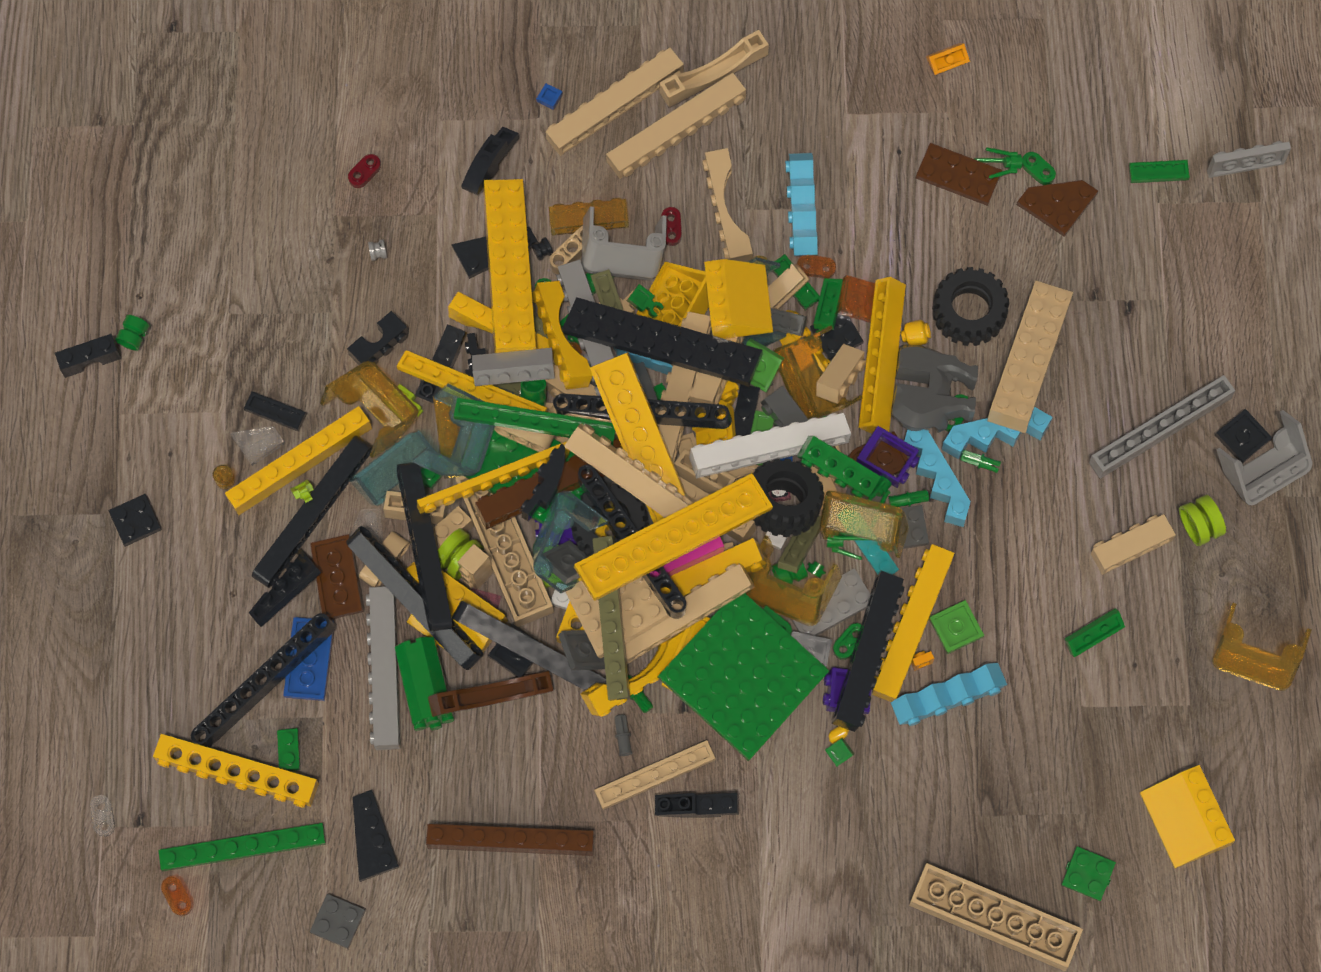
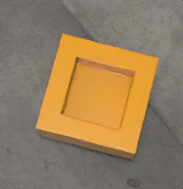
M922 651L914 655L911 662L914 671L933 664L934 656L931 651L928 653Z

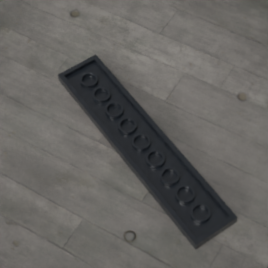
M576 297L562 327L563 334L745 386H750L763 355L762 349Z

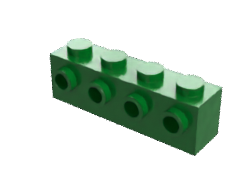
M815 436L807 437L797 455L798 458L802 459L800 463L809 468L812 466L817 468L818 474L825 478L830 476L835 479L834 483L844 489L845 487L852 490L851 494L860 499L862 497L869 498L881 478L878 474Z

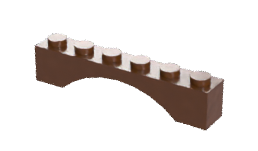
M547 671L492 684L438 693L429 696L428 700L432 717L546 694L553 691L550 673Z

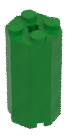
M434 637L416 638V642L410 643V640L397 645L395 652L414 731L424 730L429 727L430 730H438L442 728V724L453 722V713L432 717L428 697L448 692Z

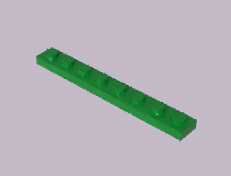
M458 397L454 411V419L567 438L571 437L580 424H587L595 430V434L608 438L611 441V445L614 443L616 432L613 424L610 422Z
M323 823L161 849L158 850L160 869L163 872L326 845L324 825Z

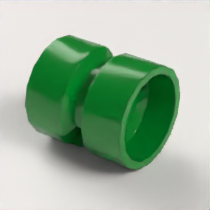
M126 315L123 321L124 329L119 330L115 341L127 349L138 351L143 342L141 337L145 336L150 325L139 317Z
M546 381L521 382L520 397L545 407Z
M778 563L771 566L773 575L781 589L791 586L793 580L799 582L808 578V573L803 563L797 573L778 568Z

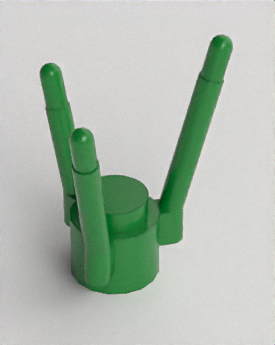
M986 147V151L1007 156L1004 158H974L980 162L1004 163V167L1008 168V170L989 175L990 179L1010 173H1017V169L1022 168V156L1018 152Z
M881 476L872 494L867 499L868 502H871L875 496H882L871 527H875L886 498L891 493L888 489L892 484L884 476ZM855 496L850 502H848V505L850 506L859 498Z
M847 531L828 532L827 548H832L833 553H840L858 560H862V557L839 549V547L844 546V540L873 539L872 536H846L849 535Z

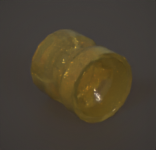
M219 465L213 470V479L220 489H229L234 485L235 476L230 467Z

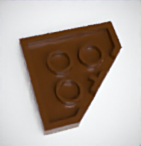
M1083 180L1028 187L1017 201V206L1065 237L1098 194V190Z

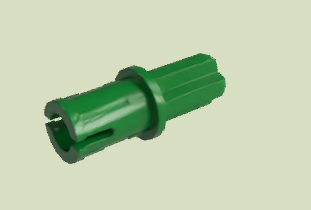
M967 450L962 452L960 459L963 462L978 466V469L981 467L998 473V467L1001 464V461L985 457V454L979 455Z
M927 490L912 493L906 491L905 494L888 496L891 509L907 505L911 507L912 504L929 501Z
M644 690L638 694L630 695V699L636 702L643 713H647L653 708V705L643 693Z

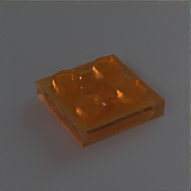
M848 275L844 276L838 314L871 323L875 283Z

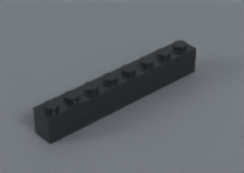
M880 571L875 578L831 724L853 732L864 724L866 716L863 713L865 708L869 707L871 701L869 693L870 690L874 689L877 678H874L875 673L880 670L883 661L880 659L881 653H884L887 648L888 641L885 640L887 634H890L894 623L891 620L893 616H896L899 609L897 600L902 597L905 588L902 586L904 579Z

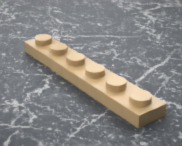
M706 740L594 791L604 810L713 762L716 758Z

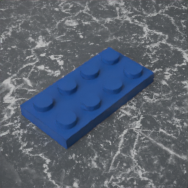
M293 617L291 638L311 619ZM327 621L320 624V629L326 626ZM333 633L286 676L284 698L325 701ZM312 635L305 638V643L311 640ZM297 649L290 652V657L296 654Z

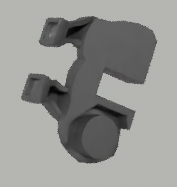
M909 344L900 346L895 379L929 384V388L897 383L892 415L903 427L911 431H921L935 427L938 429L937 433L947 429L949 419L959 417L972 422L975 414L976 397L968 399L952 397L950 385L952 381H960L968 389L974 390L978 378V366H969L960 362L954 355L942 354L928 347Z

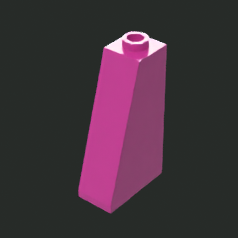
M721 537L667 563L663 568L669 576H672L724 552V544ZM657 571L649 573L651 577H658L660 575Z

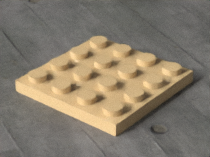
M643 577L619 588L625 644L670 618L664 606ZM581 580L566 589L565 592L597 656L601 659L604 657L599 601L593 600Z

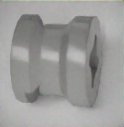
M384 239L376 243L368 242L372 261L380 257L383 259L387 258Z

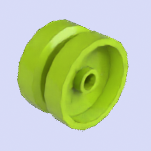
M1209 495L1197 498L1195 504L1188 502L1180 506L1179 515L1184 529L1197 546L1208 543L1210 537L1217 539L1225 535L1226 526L1223 516Z
M462 528L455 530L437 550L441 569L447 568V574L455 580H459L462 577L460 576L458 561L473 544L482 551L483 545L476 539L470 540V535Z

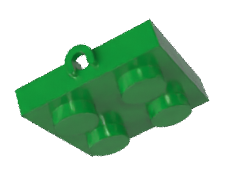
M1076 847L1071 862L1068 861L1067 872L1061 886L1101 901L1106 887H1109L1110 876L1116 862Z

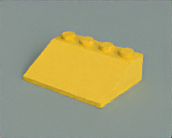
M728 259L704 262L713 336L727 339L773 332L765 265Z
M664 262L649 289V292L655 295L652 301L660 302L664 306L663 309L653 308L654 312L658 314L656 318H652L647 309L643 312L638 310L636 314L680 327L683 318L687 317L688 312L705 315L709 308L705 271Z
M442 571L451 618L462 600L504 624L507 622L505 614ZM411 614L407 623L426 637H433ZM455 621L484 653L492 640ZM435 639L436 644L439 645L440 647H442V646L438 643V641Z
M1200 765L1176 774L1140 792L1174 869L1231 846L1235 842Z

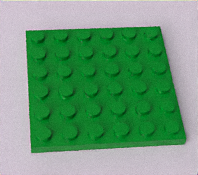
M745 593L720 608L657 678L749 761L825 677L829 670Z

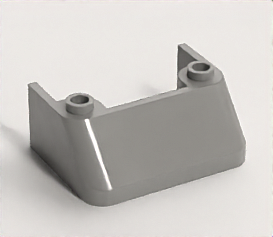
M590 206L583 217L581 261L583 270L590 274H596L609 269L611 276L653 280L659 273L666 245V216L663 215L656 224L655 233L647 237L646 246L608 242V232L604 227L593 225L594 207Z
M1284 410L1280 411L1284 427L1278 430L1273 437L1274 448L1243 466L1241 461L1232 458L1221 448L1217 449L1225 476L1242 500L1248 505L1259 503L1307 474L1312 468V459L1302 425Z

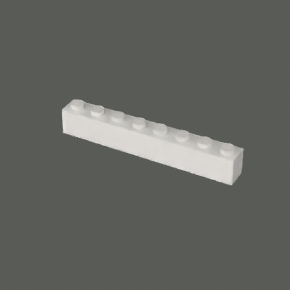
M832 413L827 417L811 418L802 423L794 422L785 427L776 426L768 431H755L750 435H738L732 439L725 441L717 440L708 445L699 444L691 448L689 459L695 477L701 478L773 461L774 459L798 455L808 436H815L830 446L849 443L851 431L844 413Z

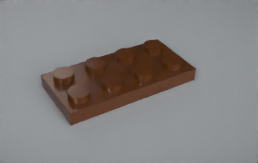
M930 143L915 179L988 206L1000 178L990 179L989 175L1001 172L1002 170Z
M349 534L310 543L313 563L321 571L316 577L322 614L327 615L331 620L364 612L354 552L346 543L350 537Z

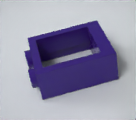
M877 426L857 457V462L874 473L886 477L892 486L898 488L901 483L904 485L910 475L908 473L911 467L915 468L919 462V449ZM881 440L910 457L897 478L868 461Z

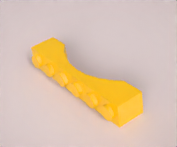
M560 281L537 283L535 291L532 292V299L537 305L538 317L542 319L543 331L549 339L548 345L549 348H552L554 363L559 368L560 380L564 383L566 390L589 387L593 375L588 360L569 344L560 327L559 310L565 297Z
M457 292L448 306L449 318L465 326L479 328L493 334L491 308ZM535 332L536 349L549 348V339Z
M685 630L660 644L655 656L646 668L636 676L628 679L630 695L640 693L645 685L659 680L657 678L658 675L672 661ZM595 683L580 693L590 713L600 717L609 714L614 706L622 705L627 701V699L609 701L607 684Z

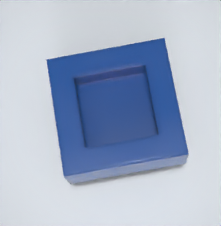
M545 83L536 100L538 103L554 110L563 92Z

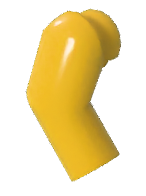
M839 726L829 733V741L834 744L841 738H846L849 730Z

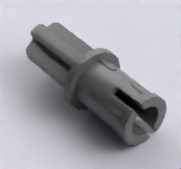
M626 715L615 716L617 732L615 738L618 739L619 756L632 755L629 738L631 733L628 731Z

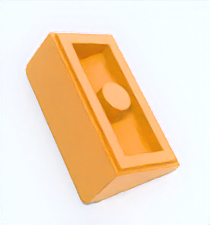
M958 43L926 56L934 75L970 62L964 43Z

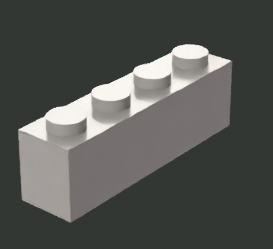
M552 348L472 355L475 386L555 378Z

